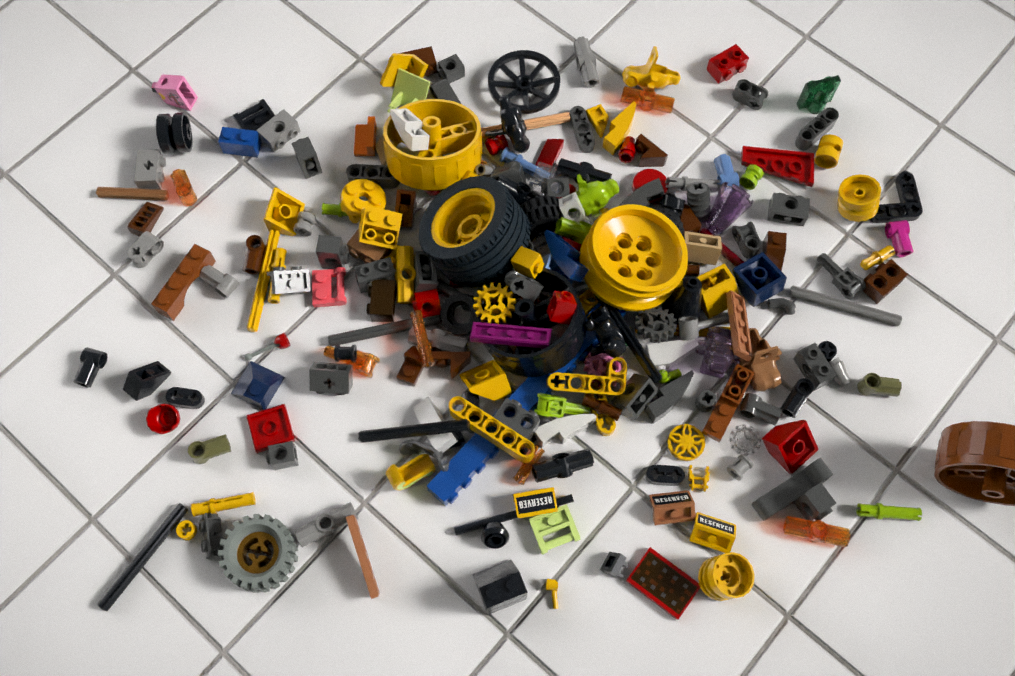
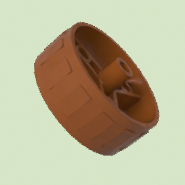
M971 421L952 424L946 427L941 432L935 460L934 477L937 482L945 488L965 497L993 504L1015 506V425L989 421Z

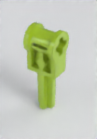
M544 393L537 394L539 399L537 409L534 412L538 415L562 418L564 413L572 415L590 413V408L578 403L566 402L567 399L562 396Z

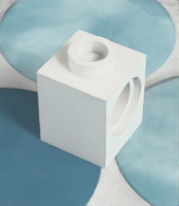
M576 192L559 199V208L564 218L578 223L585 219V212ZM570 209H576L575 212H569Z

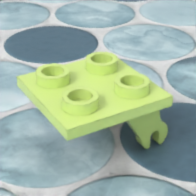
M399 68L391 103L388 107L396 109L399 105L404 106L415 101L426 100L430 81Z

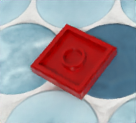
M285 404L246 416L257 454L269 450L268 446L290 441L295 442Z

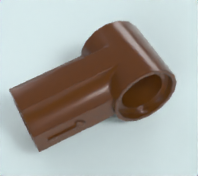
M251 235L246 240L247 250L242 270L248 274L256 275L260 273L266 246L260 236ZM260 244L257 248H253L254 245Z

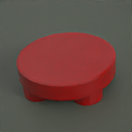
M644 169L635 175L632 182V191L634 192L646 183L659 178L665 195L668 191L665 186L668 185L665 184L666 176L655 169ZM662 197L651 200L648 203L658 204L661 202Z

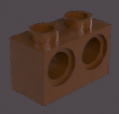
M892 259L886 264L882 262L875 269L876 273L874 275L870 273L864 278L866 289L863 292L878 304L906 278L908 273Z

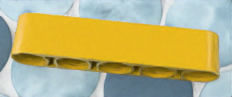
M456 396L450 400L449 412L455 420L467 419L470 422V429L520 462L528 463L533 459L535 447L530 440L466 399ZM456 405L463 406V409L461 411H455L453 410V407ZM474 415L480 418L477 422H472L469 419ZM490 426H493L497 429L494 433H489L486 431V429ZM511 437L514 441L511 444H506L503 442V439ZM528 448L531 453L523 455L520 453V450Z

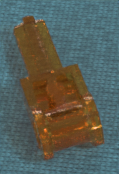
M325 347L323 355L334 359L335 347ZM357 350L356 362L351 360H340V362L353 365V372L372 378V372L376 364L380 362V359L373 354Z

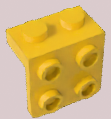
M393 53L382 74L380 85L383 87H394L399 68L423 78L428 64L414 54Z

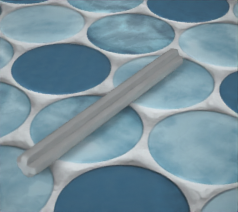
M794 285L789 290V295L792 297L887 324L899 326L902 321L901 315Z

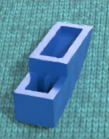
M546 230V241L557 265L570 279L581 282L589 271L587 267L577 260L581 253L558 234Z

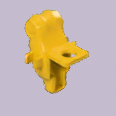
M653 46L645 65L627 66L622 73L623 82L630 87L638 85L642 89H663L667 85H677L681 77L677 71L656 64L658 59L656 46Z

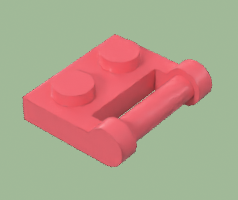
M344 267L312 270L313 307L342 306L347 304L344 291V276L346 275ZM332 277H337V297L332 298Z

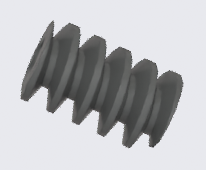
M692 182L686 187L687 205H689L700 222L707 221L711 216L710 188L703 182Z

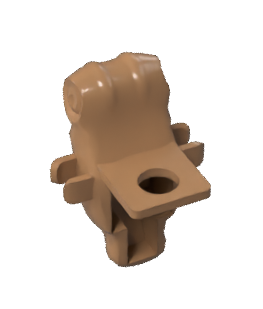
M749 328L753 359L746 361L740 358L738 364L755 372L750 382L754 391L764 392L767 389H775L782 383L780 372L775 361L780 359L782 352L778 346L770 347L769 343L760 337L756 328Z

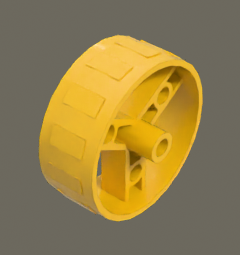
M426 99L408 103L398 108H407L422 121V130L430 136L428 150H419L418 156L404 153L396 148L398 144L404 142L394 125L391 115L386 120L383 127L385 159L390 173L404 185L421 190L446 189L448 186L462 180L467 170L476 173V166L481 164L482 132L480 121L471 109L460 103L444 99ZM458 151V152H456V153L443 156L444 154H448V153H451V152Z

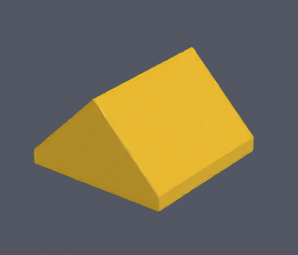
M274 187L263 219L268 231L273 229L278 230L283 235L296 236L293 230L294 225L298 222V213L304 210L305 204Z

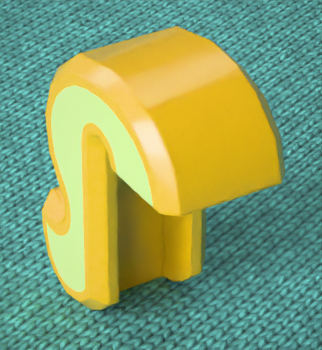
M424 453L400 467L392 464L387 469L386 476L393 489L400 491L411 487L422 478H428L435 472L436 467L430 456Z

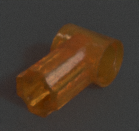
M174 170L170 177L179 199L185 206L194 205L197 202V195L193 190L186 171Z

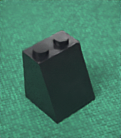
M512 560L473 574L487 615L527 599V589L519 570Z

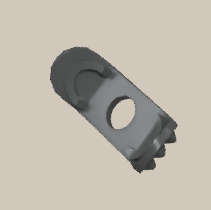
M413 439L407 440L399 446V451L402 455L407 456L422 452L436 458L443 472L449 469V462H447V456L443 457V451L439 452Z

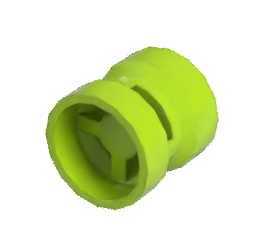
M750 164L746 168L745 173L740 177L739 183L744 188L753 190L758 184L757 181L763 177L764 172L759 166Z

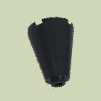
M694 276L684 278L664 302L663 310L668 309V314H674V319H677V325L678 319L681 317L694 316L699 318L702 299L701 281Z

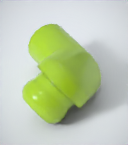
M675 369L667 373L665 370H660L662 379L659 383L663 384L676 380L682 376L681 371Z

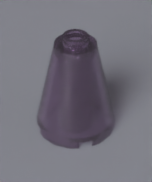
M724 182L720 186L706 222L707 230L714 235L723 233L754 202L749 200L750 195L745 190L735 184L727 186L729 182Z

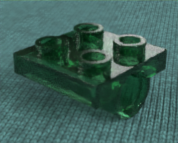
M839 75L828 76L821 80H812L805 83L796 103L798 109L807 108L812 114H820L825 109L827 103L831 102L841 82Z

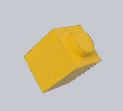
M520 246L511 259L515 271L532 279L536 278L545 265L540 253Z

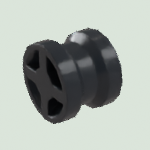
M823 341L818 345L828 362L837 354L836 346L830 341Z

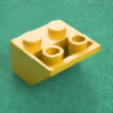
M366 205L362 209L360 218L359 243L396 250L402 214Z
M725 263L696 277L702 283L701 309L708 319L728 310L727 292L731 290L739 294L735 278Z

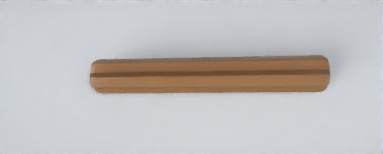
M97 187L96 191L98 197L164 201H167L169 198L167 190Z

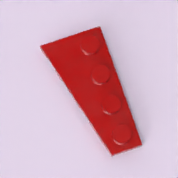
M750 146L742 147L741 165L748 167L750 164L759 166L765 173L813 187L814 153Z

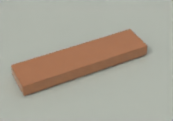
M730 290L726 293L733 353L746 361H750L753 359L745 298Z
M353 514L347 516L346 520L370 597L373 599L378 597L380 592L356 516Z

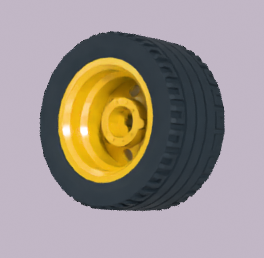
M475 176L448 186L429 204L419 225V241L423 252L450 281L463 287H480L495 282L514 268L511 259L520 246L527 248L531 227L527 215L500 181L491 177Z

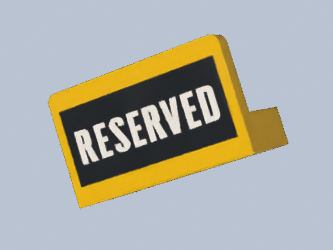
M554 487L512 494L517 518L558 511Z
M697 512L689 541L729 553L736 538V525Z

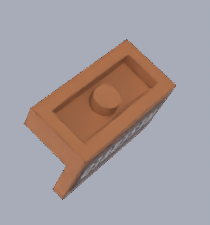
M688 490L649 495L653 507L654 525L695 521V502Z

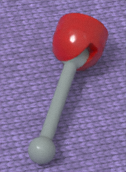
M279 334L275 338L274 344L252 354H245V360L250 361L252 357L274 347L279 349L290 347L291 345L286 334Z

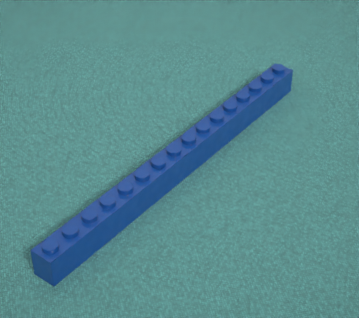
M598 302V304L586 315V322L588 321L587 316H588L591 312H593L594 310H596L597 308H599V307L601 306V304H600L599 302ZM618 309V311L624 318L626 315V311ZM586 330L585 340L576 356L567 365L553 373L573 374L580 360L583 362L587 358L589 349L600 344L595 336L596 333ZM550 374L528 377L508 399L518 401L522 408L527 411H534L537 409L538 393L552 395L551 392L553 390L548 388L546 383L547 377ZM555 376V379H551L554 387H557V384L564 383L563 380H558L557 376ZM512 411L504 413L506 417H513L515 415ZM526 421L523 422V423H521V426H522V427H524V425L526 424ZM493 426L486 429L489 433H494L497 430ZM475 433L449 461L448 471L443 472L441 470L428 483L427 490L444 506L448 503L452 504L459 496L457 493L462 488L466 489L473 480L471 478L476 473L480 474L485 469V463L489 459L493 460L498 455L499 448ZM506 437L503 439V442L508 444L512 438Z

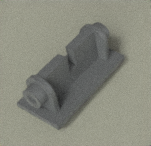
M205 513L202 520H199V530L204 535V540L201 541L202 553L206 554V559H208L211 553H214V556H218V550H223V546L220 545L223 537L214 536V533L222 532L221 518L218 517V514H211L210 518H207V513Z

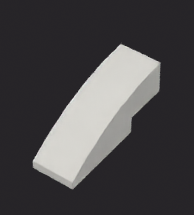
M407 108L390 109L394 125L405 145L411 151L428 150L430 136L422 130V121Z
M430 396L414 407L420 424L446 421ZM452 433L426 435L434 449L439 452H445L458 442Z
M578 414L558 418L539 426L534 435L542 448L557 438L563 444L593 425L597 417L595 414Z

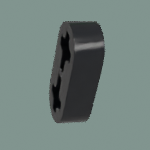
M172 387L166 392L165 396L166 400L171 405H174V407L199 409L205 402L202 393L195 389ZM176 394H178L180 397L183 398H176L174 401L172 399V396H176ZM195 396L199 398V400H195L194 403L190 399H188H194Z
M652 465L647 469L645 476L646 480L653 485L678 486L684 480L685 473L678 466ZM653 470H656L657 474H662L663 476H658L657 479H654L653 475L650 474ZM675 471L676 474L680 477H678L676 481L674 480V477L667 475H672V473Z

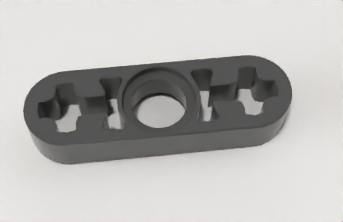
M574 106L570 110V121L578 147L583 153H590L594 149L595 139L586 111L581 106ZM575 113H578V115H580V121H578L577 115H575ZM583 126L587 131L579 132L577 128ZM584 138H586L587 144H589V146H586V144H584Z

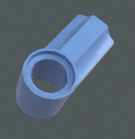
M722 154L716 157L714 164L718 175L717 179L720 180V183L717 184H721L720 190L738 188L739 176L737 172H734L730 156Z

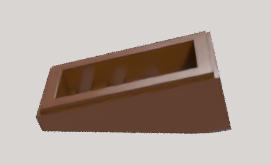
M146 202L127 226L130 233L141 236L146 231L151 233L164 208ZM149 208L155 209V212L149 211Z

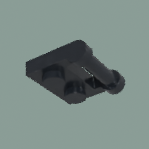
M264 99L259 100L258 104L245 111L232 115L241 129L257 131V129L275 116Z

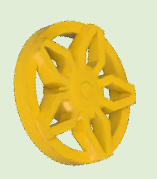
M690 424L678 425L672 429L668 436V449L675 458L682 461H692L697 459L704 451L705 437L695 426ZM682 429L681 434L675 433L677 430ZM685 429H688L689 434H685ZM692 430L696 432L698 435L691 436ZM694 438H700V440L694 441ZM671 440H672L675 444H678V445L676 446L675 450L673 449V447H672V445H671ZM701 443V449L698 452V449L695 445H699ZM685 451H687V453L692 457H684L681 455L684 454Z

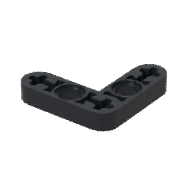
M903 171L899 173L895 180L900 203L880 204L877 214L869 219L871 222L915 221L920 217L923 209L912 173ZM904 193L912 194L913 199L906 198ZM891 210H897L899 216L892 215Z

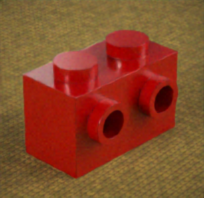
M735 44L709 59L706 70L720 84L723 81L730 80L733 75L742 73L747 68L749 57Z

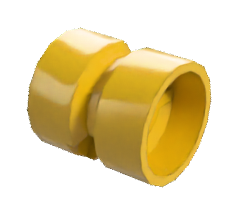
M831 134L822 136L815 154V164L826 169L836 167L843 147V140Z

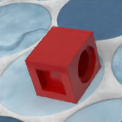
M437 289L414 293L416 300L412 301L414 312L418 311L419 319L440 315L441 307Z
M554 290L547 308L550 321L570 324L577 306L573 294L568 291L560 292Z

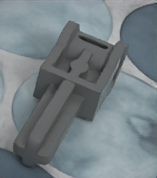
M826 253L818 256L817 261L834 277L831 283L840 290L846 299L851 300L857 292L866 289L864 280L848 267L842 270Z

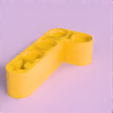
M616 357L608 361L606 376L556 372L547 377L546 383L548 388L554 391L620 395L625 391L627 363L623 358ZM614 361H618L621 364L619 372H615L612 369ZM555 376H557L558 380L564 381L565 376H567V389L564 388L565 384H557V387H554L551 379H555ZM575 377L581 382L578 389H574L571 386V380ZM594 379L600 382L598 390L591 388V381ZM613 381H617L620 384V389L617 392L611 390L610 385Z

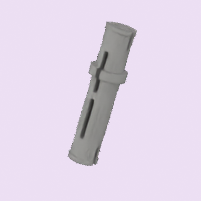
M687 176L682 178L667 177L665 184H668L665 185L667 189L675 188L686 191L687 185L692 182H703L709 186L711 191H719L721 184H717L720 183L718 179H693Z

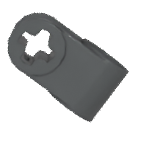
M741 79L737 82L732 96L735 101L743 103L754 110H759L763 106V100L768 96V91L764 87L758 86L746 79Z
M748 222L747 225L733 226L732 234L741 254L748 259L756 256L761 247V240L754 224Z
M517 271L508 272L504 278L505 284L512 292L524 299H530L533 303L544 287L536 280L528 278Z

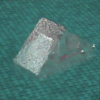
M538 162L534 176L530 178L529 182L531 191L544 196V193L541 192V182H544V178L554 177L556 167Z

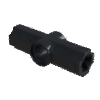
M563 158L559 160L556 174L572 178L577 184L578 174L581 175L586 183L594 181L604 182L612 177L611 173L595 169L588 162H580L579 164Z
M501 174L495 178L505 186L519 206L532 198L540 196L531 191L530 187L523 182L516 183Z
M588 448L570 454L558 453L552 456L550 460L533 464L531 468L532 475L537 483L555 477L567 478L572 476L575 471L592 467L594 458Z

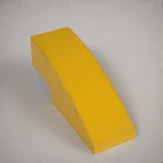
M634 101L610 122L609 133L604 137L602 147L611 155H614L619 150L630 132L636 108V102Z

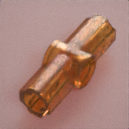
M624 86L620 102L631 104L634 101L643 111L654 109L671 114L675 98L656 94L651 88L638 90Z
M786 516L783 526L785 535L804 538L812 543L823 542L841 547H847L850 541V531L847 528L829 525L821 520L810 521ZM813 527L819 529L820 536L814 534Z

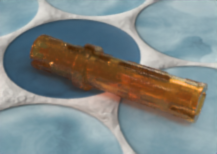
M415 310L416 315L412 311L410 317L418 344L416 348L420 352L423 367H430L429 363L431 366L435 364L431 352L432 344L428 340L422 311Z

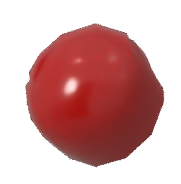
M166 403L151 408L146 416L147 426L152 432L159 434L170 433L175 430L180 424L181 419L179 411L174 405Z

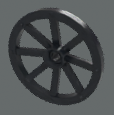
M517 50L501 56L492 65L488 74V90L493 100L500 106L499 98L501 96L495 87L515 89L508 94L510 100L521 94L524 105H513L518 106L522 114L536 113L547 108L556 99L560 90V74L556 65L545 55L530 50ZM519 59L520 75L516 76L505 64ZM524 59L540 62L530 75L525 73ZM544 66L549 69L553 76L533 81ZM501 69L514 82L495 81L494 78L498 70ZM554 83L549 95L534 88ZM528 93L543 100L529 105Z

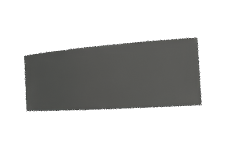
M657 178L641 186L631 193L619 206L635 204L649 207V201L664 195L660 179Z
M692 370L660 388L657 393L658 399L646 406L645 412L653 424L663 418L680 401L694 375Z

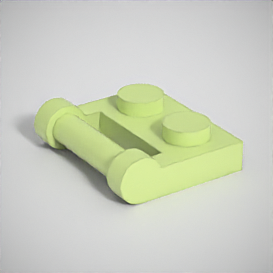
M567 504L558 507L557 512L541 514L529 519L542 555L548 553V550L574 540L576 542L581 540ZM569 527L570 533L544 542V536Z

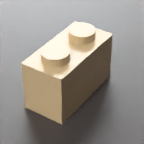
M684 231L683 238L687 246L688 261L716 265L722 250L721 237Z

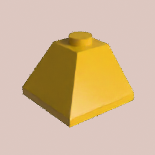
M494 359L459 374L461 380L471 393L493 401L504 399L512 393L505 372Z

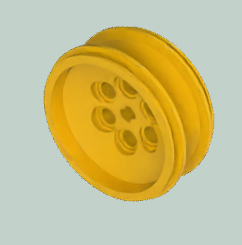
M621 205L602 213L594 221L580 248L579 262L589 269L584 277L589 289L606 304L625 311H644L662 304L682 281L688 266L687 246L677 226L662 213L642 205Z

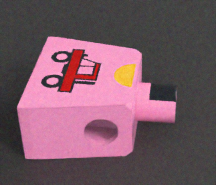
M163 74L158 82L152 84V91L158 93L166 104L191 111L198 98L184 76Z

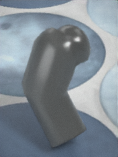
M785 298L768 299L767 301L768 308L782 307L785 308V314L787 315L795 313L796 305Z

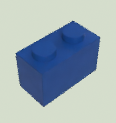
M222 127L218 140L223 154L258 158L262 144L257 131Z

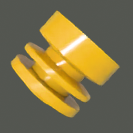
M729 552L704 561L699 569L698 581L705 595L712 600L724 601L744 597L749 593L754 585L755 575L753 567L747 558L741 554Z

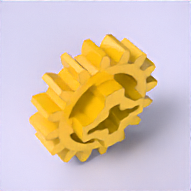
M492 282L489 288L483 285L484 291L478 290L477 294L479 297L473 298L474 302H476L473 305L474 310H477L475 312L476 316H481V322L487 319L488 323L495 321V324H499L500 320L506 323V317L512 318L510 311H515V306L513 305L516 304V300L512 298L514 296L513 292H508V286L502 289L501 283L494 287ZM505 298L508 301L507 307L503 304ZM482 301L486 304L484 311L482 309Z

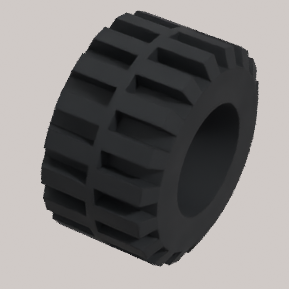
M539 196L520 205L529 219L531 227L530 239L545 238L546 230L556 233L555 229L558 219L564 218L559 208V199L554 196Z

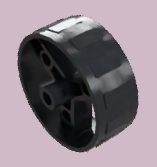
M543 268L534 279L544 286L541 291H568L573 294L577 303L572 320L564 334L556 342L543 350L541 348L516 346L515 354L506 353L497 349L492 344L483 343L499 366L517 376L539 377L561 369L576 356L585 340L586 329L583 325L586 323V316L576 290L564 276L547 268ZM505 276L494 283V287H497L498 283H501L502 289L507 286L504 282ZM513 292L514 296L512 298L515 300L521 297ZM552 296L536 305L530 299L516 300V304L513 305L515 306V311H510L512 318L506 317V322L515 326L550 328L558 324V322L550 321L547 313ZM505 298L503 304L507 307L508 301ZM482 301V309L484 311L486 304ZM476 316L477 322H481V316Z

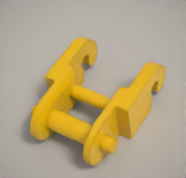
M689 465L688 481H691V484H689L691 491L694 488H700L706 492V488L708 489L707 483L709 482V466L705 468L704 477H694L691 470L692 465ZM694 480H703V484H694Z

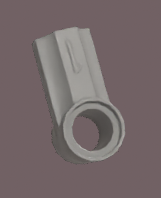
M211 265L204 266L199 275L201 280L212 286L224 298H228L239 285V282L227 273L223 274Z

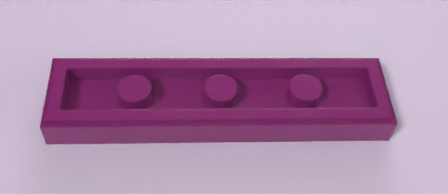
M473 322L470 342L545 349L550 346L552 329Z

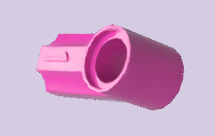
M907 220L887 222L885 224L886 237L891 238L895 254L899 258L906 257L914 252L909 238L910 226Z

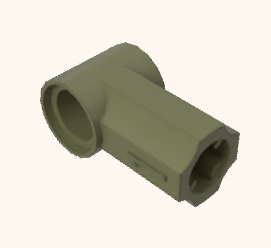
M868 373L858 382L857 389L865 396L879 394L898 397L902 389V382L899 379L880 377L876 373Z
M226 434L204 442L195 441L188 447L189 456L197 464H204L211 458L231 452V446ZM198 450H204L200 456H195Z

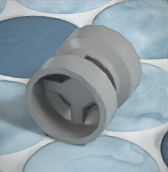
M299 212L297 216L298 222L295 223L293 230L298 235L311 236L312 225L315 224L316 217L308 212Z

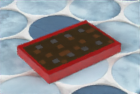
M651 547L626 580L628 584L676 620H679L700 589V584Z

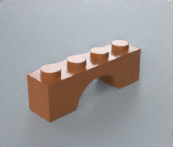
M197 244L192 246L151 303L159 314L172 321L176 319L184 307L185 295L192 282L199 277L204 266H213L216 260L211 252Z

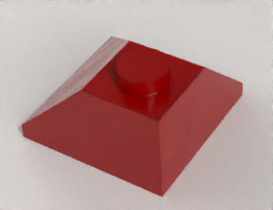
M806 420L777 425L762 437L768 453L791 475L819 450Z

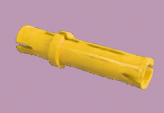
M275 249L274 262L271 264L272 271L274 267H284L286 270V249ZM270 282L267 301L272 304H279L280 294H272V282Z
M251 492L221 499L211 498L209 501L191 504V512L193 517L205 513L217 514V512L256 505L255 494Z

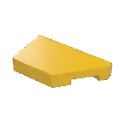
M599 104L585 111L595 131L602 138L609 116L602 105Z

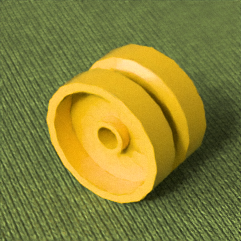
M861 174L852 175L844 179L839 187L837 202L838 212L842 217L855 222L867 221L873 218L878 212L881 186L879 182L868 175Z

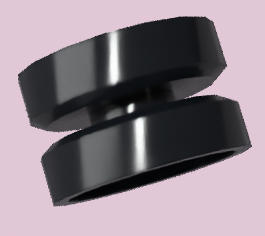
M185 112L175 113L173 117L168 113L157 115L156 135L162 153H175L176 149L180 153L190 152L192 150L193 138L187 114Z

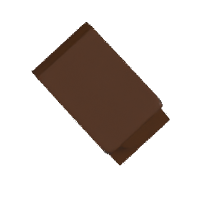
M640 134L635 142L637 152L643 154L640 157L638 166L663 167L666 164L668 154L644 135Z
M397 189L395 212L402 214L400 227L412 228L414 211L417 208L416 191Z
M414 345L408 349L403 355L404 362L396 376L397 380L415 387L431 352Z
M432 351V365L439 368L451 366L450 374L451 379H453L471 363V352Z

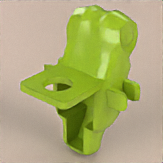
M580 174L577 175L578 191L576 194L582 204L585 216L590 214L593 216L599 215V210L609 202L610 198L619 193L618 183L613 179L604 182L594 181L586 183ZM570 209V210H569V212H575V211H576V209Z

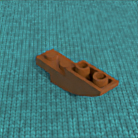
M739 364L735 366L702 434L717 442L721 441L755 372Z

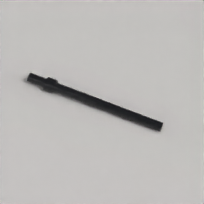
M572 494L556 498L557 508L574 502ZM516 510L454 527L455 534L457 536L485 528L491 522L502 523L516 519Z

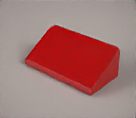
M547 139L535 165L551 173L564 146V139Z

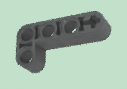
M818 458L801 472L752 503V506L761 519L765 521L795 502L814 486L827 481L834 474L822 458Z

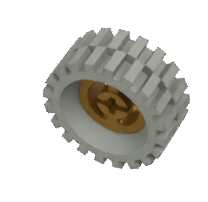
M253 514L254 518L251 519L247 515L242 517L243 523L238 521L233 523L235 527L233 531L229 529L225 531L228 538L226 540L221 539L220 541L223 550H218V556L222 558L219 564L225 570L223 572L224 575L242 589L250 590L254 593H259V590L269 592L270 587L276 589L280 587L279 582L281 580L286 582L289 579L286 576L289 571L294 572L293 562H298V556L295 554V551H298V545L294 542L296 540L294 535L278 519H273L270 515L266 514L264 517L260 514ZM269 543H272L274 554L271 561L267 556L259 555V557H257L252 553H248L249 558L253 562L252 565H248L247 552L249 548L254 553H261L262 551L266 555H271V551L267 548V545Z

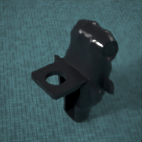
M502 95L499 98L502 129L487 130L485 137L507 134L514 150L517 153H525L529 149L530 141L525 135L527 128L522 119V112L518 106L512 104L508 95Z

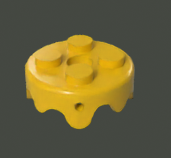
M367 179L350 181L341 192V210L349 216L352 223L356 224L360 221L362 209L366 205L385 210V192L377 183ZM364 196L368 198V200L363 201L359 199V197Z

